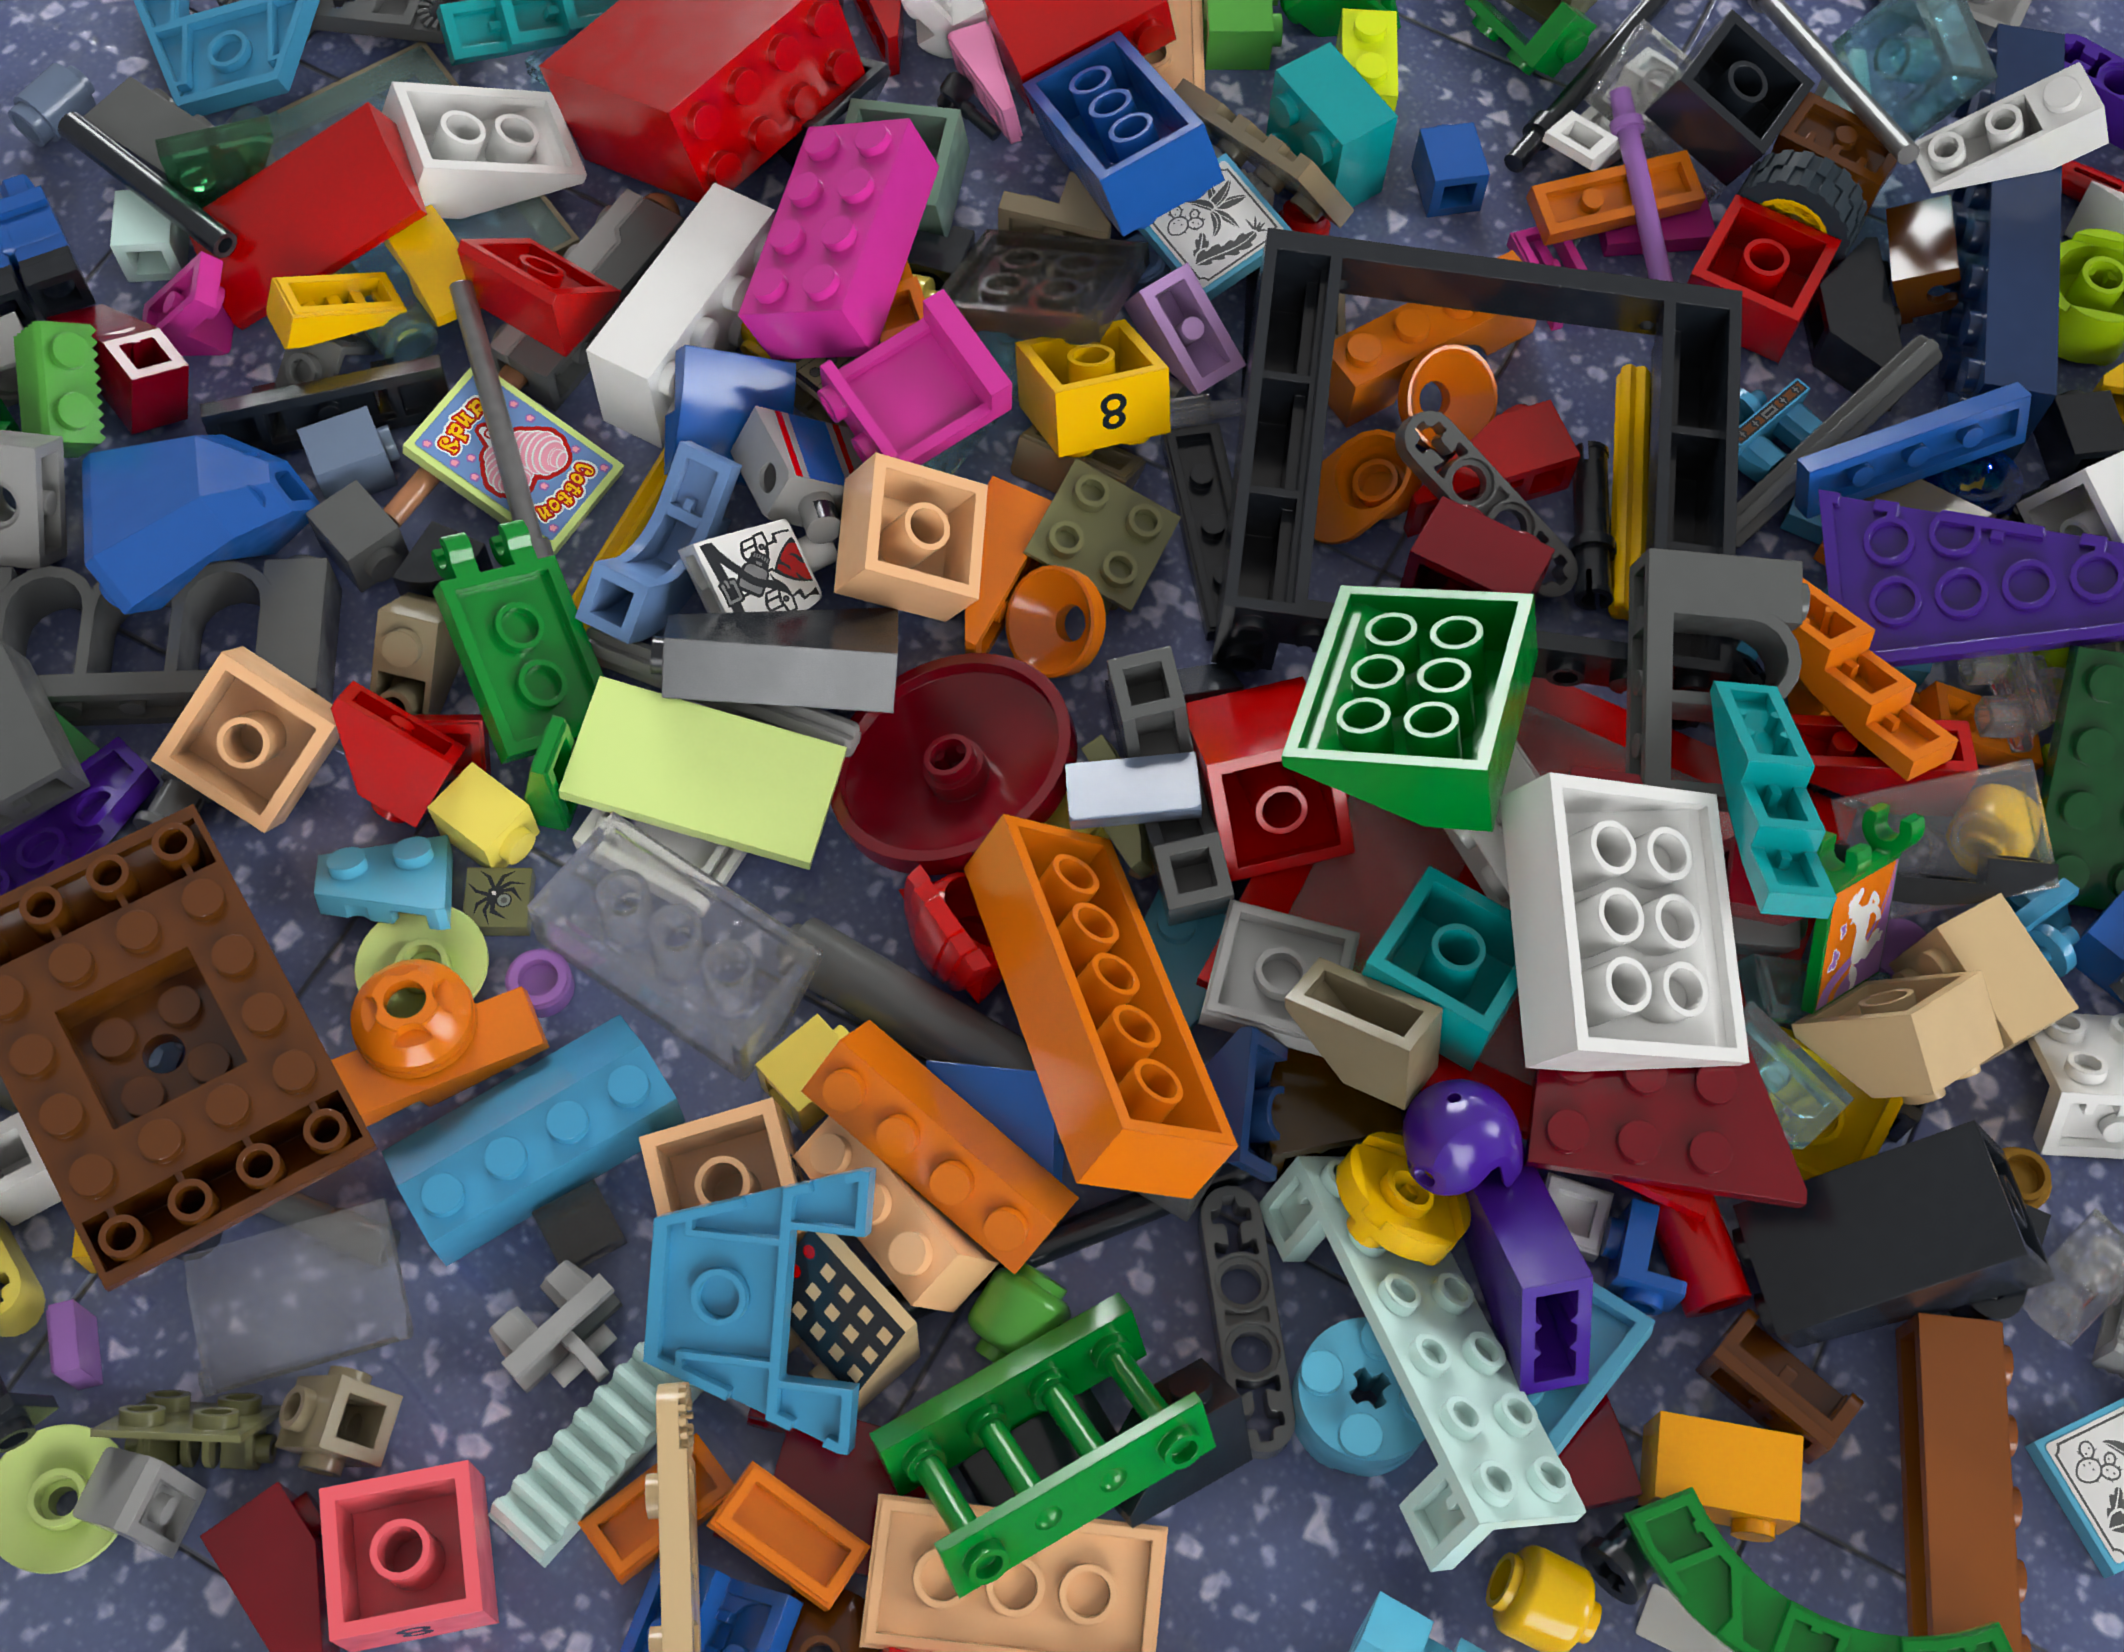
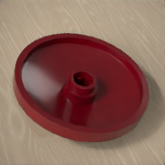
M968 653L952 655L921 664L896 677L894 713L856 711L850 720L857 722L860 726L861 739L853 755L845 757L831 806L841 827L855 847L866 857L881 866L906 874H910L919 865L922 866L928 875H944L964 871L965 865L1003 814L1045 823L1052 816L1067 792L1065 764L1077 762L1078 743L1073 719L1055 685L1039 670L1020 660L997 654Z

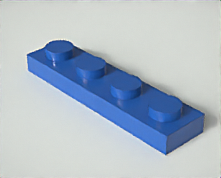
M2015 382L1798 458L1795 507L1806 519L1821 515L1818 489L1841 493L1842 497L1863 500L2022 444L2026 439L2032 394L2019 382Z

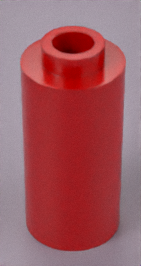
M1640 1194L1643 1201L1660 1206L1655 1235L1670 1276L1687 1283L1685 1298L1680 1302L1685 1317L1695 1318L1717 1313L1737 1306L1752 1297L1715 1196L1712 1198L1706 1217L1702 1222H1699Z

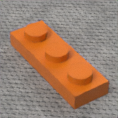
M1687 150L1646 159L1660 219L1700 209L1706 196ZM1625 164L1531 186L1526 199L1544 246L1637 224L1634 205H1632Z

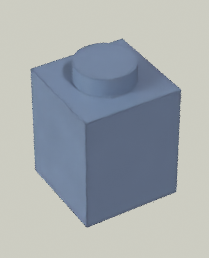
M367 406L297 429L325 500L355 480L370 495L398 485L390 462L401 459L388 425L375 428Z

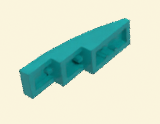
M465 0L439 4L436 13L451 66L566 44L619 0Z
M1714 681L1710 690L1717 753L1727 807L1742 864L1760 914L1828 919L1837 896L1817 854L1826 830L1806 789L1815 765L1777 686Z

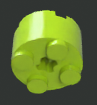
M2085 229L2075 232L2073 237L2062 243L2060 241L2058 357L2076 363L2107 366L2116 361L2119 355L2124 352V235L2105 229Z

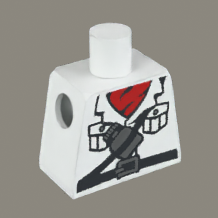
M786 519L703 540L678 550L707 613L807 610L822 598V591L813 573L837 561V551L833 541L817 544L810 541L807 535L797 539Z

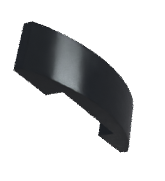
M1836 840L1834 845V853L1839 861L1845 863L1846 850L1850 848V845L1844 840ZM1979 853L1976 879L1897 871L1892 901L1923 905H1960L1984 902L1999 893H2002L2005 898L2037 888L2058 878L2059 864L2048 859Z

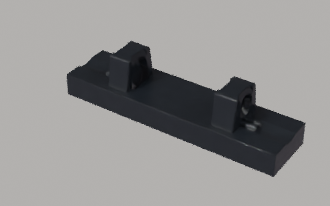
M440 354L395 363L393 358L370 362V369L277 388L274 382L252 387L251 394L200 404V411L207 435L224 434L275 455L304 449L297 429L367 406L375 428L388 425L389 430L421 424L448 394L450 388ZM374 391H378L380 406H378Z

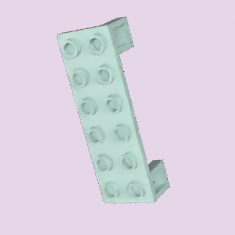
M1297 1156L1259 1202L1262 1218L1283 1262H1304L1320 1242L1327 1237L1434 1454L1438 1466L1399 1505L1430 1572L1453 1570L1493 1530L1576 1522L1586 1513V1508L1572 1483L1569 1472L1563 1466L1538 1419L1534 1406L1528 1400L1525 1392L1519 1390L1505 1351L1497 1341L1474 1297L1472 1288L1466 1282L1452 1253L1449 1252L1439 1264L1429 1266L1419 1261L1400 1257L1384 1249L1382 1246L1368 1248L1361 1245L1348 1231L1346 1221L1350 1214L1341 1201L1336 1184L1337 1166L1344 1157Z

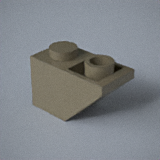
M408 592L378 609L370 691L411 715L440 714L461 662L436 599Z

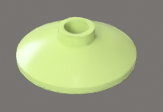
M451 907V929H429L426 916L398 912L399 918L394 924L378 922L368 932L359 947L354 968L358 991L373 974L388 965L403 960L423 959L443 964L457 973L470 989L474 999L480 991L488 972L489 953L481 930L468 915L454 907ZM417 988L399 990L389 999L387 1013L396 1018L414 1016L423 1008L426 994Z
M54 1425L37 1430L34 1436L26 1443L6 1452L0 1459V1556L5 1561L31 1573L56 1574L81 1567L108 1548L118 1534L75 1518L73 1510L67 1515L59 1516L56 1506L59 1498L69 1491H76L79 1500L105 1449L108 1447L120 1449L112 1439L90 1437L92 1428L83 1425Z

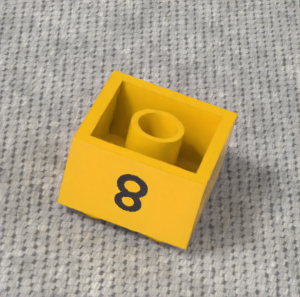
M1126 319L1015 342L1019 406L1059 458L1064 456L1084 457L1093 453L1095 449L1118 444L1137 445L1146 442L1150 437L1171 433L1169 367Z

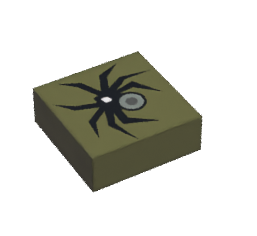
M467 867L463 913L476 923L483 936H530L536 881L533 869Z

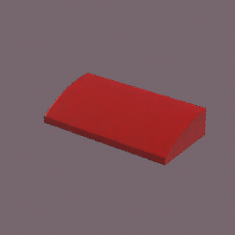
M367 102L202 208L236 235L237 245L229 256L217 258L190 237L197 255L203 251L223 261L220 286L225 289V298L222 306L233 324L239 329L244 330L267 315L266 309L272 278L332 275L426 216L427 211L396 123Z

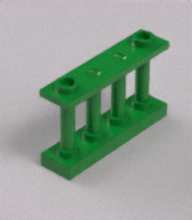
M1119 1292L869 1433L887 1476L898 1495L903 1496L922 1485L950 1531L949 1535L938 1540L934 1545L959 1599L982 1585L996 1581L1007 1570L1176 1470L1187 1468L1200 1456L1216 1447L1202 1400L1194 1391L1168 1406L1136 1363V1361L1145 1357L1147 1353L1133 1311ZM1111 1376L1143 1422L1105 1442L1073 1396L1086 1391ZM1048 1411L1080 1458L1041 1480L1010 1431L1042 1412ZM986 1448L1016 1496L977 1518L948 1472V1469Z

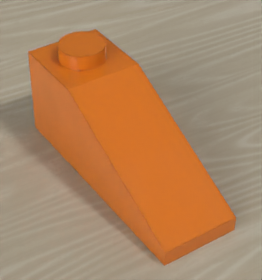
M992 476L987 484L979 600L965 609V654H989L1006 624L1008 603L1014 589L1023 577L1032 570L1037 569L1040 565L1038 561L1023 554L1052 502L1047 498L995 476Z

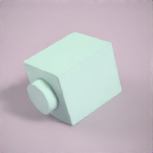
M131 190L115 191L110 247L127 281L171 280L187 265L189 235Z

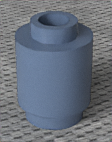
M52 63L13 98L15 106L8 111V116L14 126L29 141L39 147H43L49 141L58 142L62 138L58 133V124L64 115L70 112H77L84 116L96 106L92 96L95 89L91 81L76 67L69 65L65 68L60 64Z

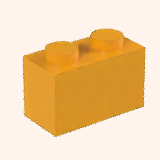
M1659 1411L1643 1427L1639 1482L1643 1495L1638 1498V1505L1644 1506L1686 1488L1693 1487L1710 1520L1715 1524L1731 1526V1536L1752 1542L1775 1541V1535H1780L1800 1523L1804 1436Z

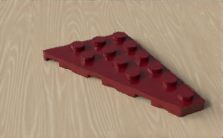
M1573 765L1568 772V775L1643 785L1638 774ZM1749 1045L1750 1063L1741 1066L1591 1072L1535 1068L1524 1166L1801 1208L1806 1205L1807 1188Z

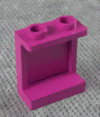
M944 289L923 301V318L840 369H837L831 360L819 366L822 389L817 391L819 400L835 423L844 419L855 435L851 439L853 448L862 463L877 452L922 465L1012 409L1013 383Z

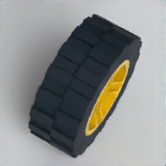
M1792 149L1783 150L1779 154L1773 152L1766 155L1762 162L1757 161L1752 167L1737 195L1842 240L1828 268L1829 272L1838 266L1840 261L1846 258L1865 223L1867 216H1864L1867 210V202L1863 200L1862 188L1859 183L1856 184L1853 181L1852 175L1845 168L1841 169L1834 164L1835 161L1827 157L1816 156L1814 152L1805 150L1803 152H1794Z

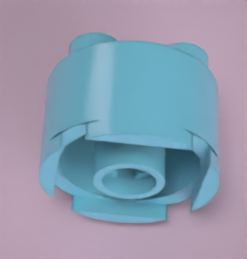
M1358 1317L1339 1322L1325 1330L1315 1339L1299 1366L1291 1390L1295 1412L1294 1431L1300 1443L1317 1462L1331 1469L1335 1468L1346 1473L1357 1474L1356 1476H1379L1404 1464L1421 1445L1425 1436L1367 1318ZM1357 1386L1363 1392L1371 1390L1375 1394L1377 1401L1374 1406L1368 1400L1362 1401L1359 1404L1355 1403L1351 1395Z

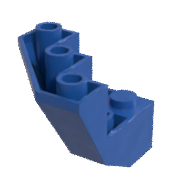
M224 434L194 435L89 453L82 460L84 565L99 582V590L104 598L113 606L119 608L124 615L160 610L210 562L277 554L309 524L305 513L320 504V502L286 460Z

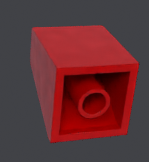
M1303 676L1186 703L1193 749L1196 752L1197 767L1213 823L1219 832L1231 882L1355 853L1346 793L1285 768L1282 764L1281 755L1307 684Z

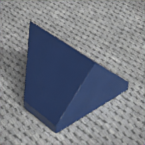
M1246 1026L1240 1027L1205 1067L1238 1144L1237 1149L1226 1161L1264 1182L1276 1181L1277 1167L1262 1159L1257 1143L1280 1140V1133L1273 1124L1271 1108L1274 1097L1277 1094H1284L1285 1087H1268L1275 1062L1287 1061L1288 1047L1255 1027Z

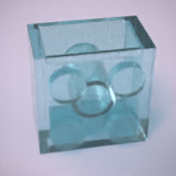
M1883 0L1831 43L1839 61L1913 141L1998 78L1967 0Z

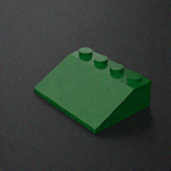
M1341 585L1281 755L1283 767L1424 827L1493 832L1500 806V797L1503 794L1538 656L1534 594Z

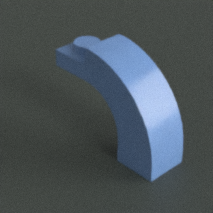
M680 441L658 503L646 527L637 540L624 553L615 558L595 561L575 619L626 644L643 641L664 628L667 624L668 616L678 614L696 590L678 550L727 533L731 520L724 517L742 465L692 441Z

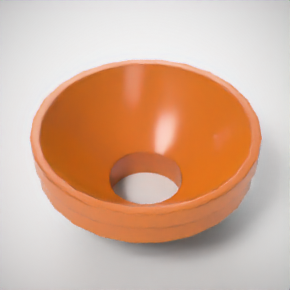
M1450 344L1428 349L1412 360L1403 374L1397 398L1401 422L1412 415L1423 412L1420 405V393L1429 382L1435 383L1441 392L1442 402L1437 412H1441L1448 417L1469 441L1496 415L1498 394L1494 374L1487 361L1478 352L1467 346ZM1431 427L1422 431L1415 429L1420 436L1417 444L1438 452L1431 443L1436 435Z
M1058 565L1039 567L1023 577L1011 595L1006 613V635L1015 659L1036 668L1047 678H1063L1081 672L1090 665L1098 654L1106 629V612L1103 599L1095 584L1081 572ZM1078 606L1085 617V629L1081 637L1073 641L1066 633L1065 619L1068 612L1073 607Z
M423 959L403 960L388 965L373 974L357 993L350 1012V1026L353 1039L365 1061L381 1073L405 1079L426 1077L440 1072L453 1064L466 1051L473 1039L477 1025V1008L472 993L460 976L443 964ZM417 988L426 994L423 1008L414 1016L396 1018L387 1013L389 999L399 990Z

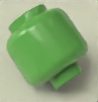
M1027 1263L1015 1275L1005 1266L997 1268L968 1314V1324L981 1337L974 1349L995 1363L1069 1321L1071 1310L1063 1300L1068 1290Z

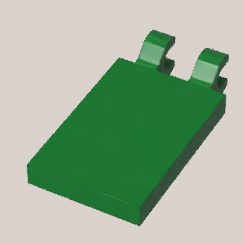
M523 519L499 524L497 528L500 535L490 537L489 539L492 554L503 567L480 572L474 558L472 545L465 532L441 537L439 541L442 548L432 550L431 552L438 574L445 579V581H440L437 584L433 594L501 765L534 756L552 715L566 719L576 743L600 676L604 677L583 623L575 619L577 609L555 555L537 558L532 546L529 530Z

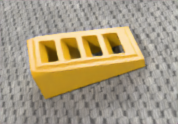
M386 272L272 278L266 309L267 317L284 349L312 346L406 319L407 309ZM371 295L374 302H366L364 297Z

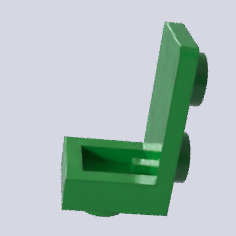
M1487 0L1464 1L1477 14L1471 21L1473 25L1494 42L1501 37L1511 47L1506 54L1507 58L1529 76L1537 70L1554 78L1566 63L1572 62L1584 51L1589 41V35L1597 27L1583 12L1562 1L1532 39L1529 40L1492 3Z

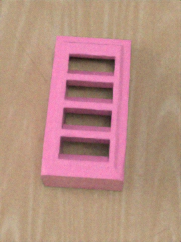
M983 21L950 32L947 35V40L956 70L967 77L972 83L975 96L1009 142L1013 144L1022 141L1023 133L990 25Z

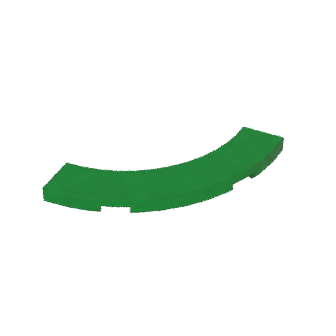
M1693 1487L1686 1488L1622 1514L1639 1550L1661 1583L1696 1622L1732 1652H2013L1999 1622L1992 1621L1967 1630L1939 1635L1899 1636L1879 1634L1853 1628L1828 1619L1789 1600L1759 1578L1723 1539L1706 1514Z

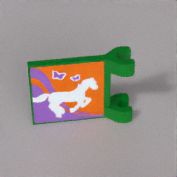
M1880 802L1867 809L1862 819V831L1869 845L1860 842L1847 849L1845 863L1839 861L1834 853L1837 834L1825 832L1817 854L1837 899L1829 918H1816L1801 1010L1814 1014L1879 973L1900 856L1922 838L1925 831L1924 816L1912 813L1901 819L1898 834L1888 824L1891 805Z

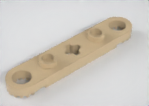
M689 1382L658 1384L656 1392L657 1473L646 1474L645 1504L648 1519L659 1518L661 1625L650 1626L649 1652H701L695 1461L691 1456L694 1451L693 1423H688V1419H694V1413L687 1412L692 1410L693 1406Z

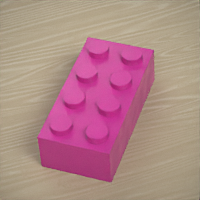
M910 118L808 127L738 313L740 319L771 359L857 357L878 345L939 169L938 163Z

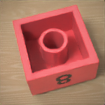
M469 1460L319 1489L330 1642L348 1652H357L499 1623L485 1477Z

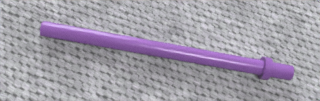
M1627 86L1617 87L1610 91L1608 95L1614 118L1610 122L1609 127L1611 134L1618 137L1617 141H1619L1623 164H1625L1628 187L1632 205H1634L1635 218L1649 279L1674 282L1641 134L1645 130L1643 116L1635 111L1631 89Z

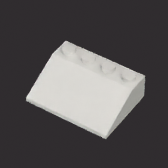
M1549 772L1501 796L1500 806L1525 1068L1591 1072L1741 1066L1750 1063L1717 794Z

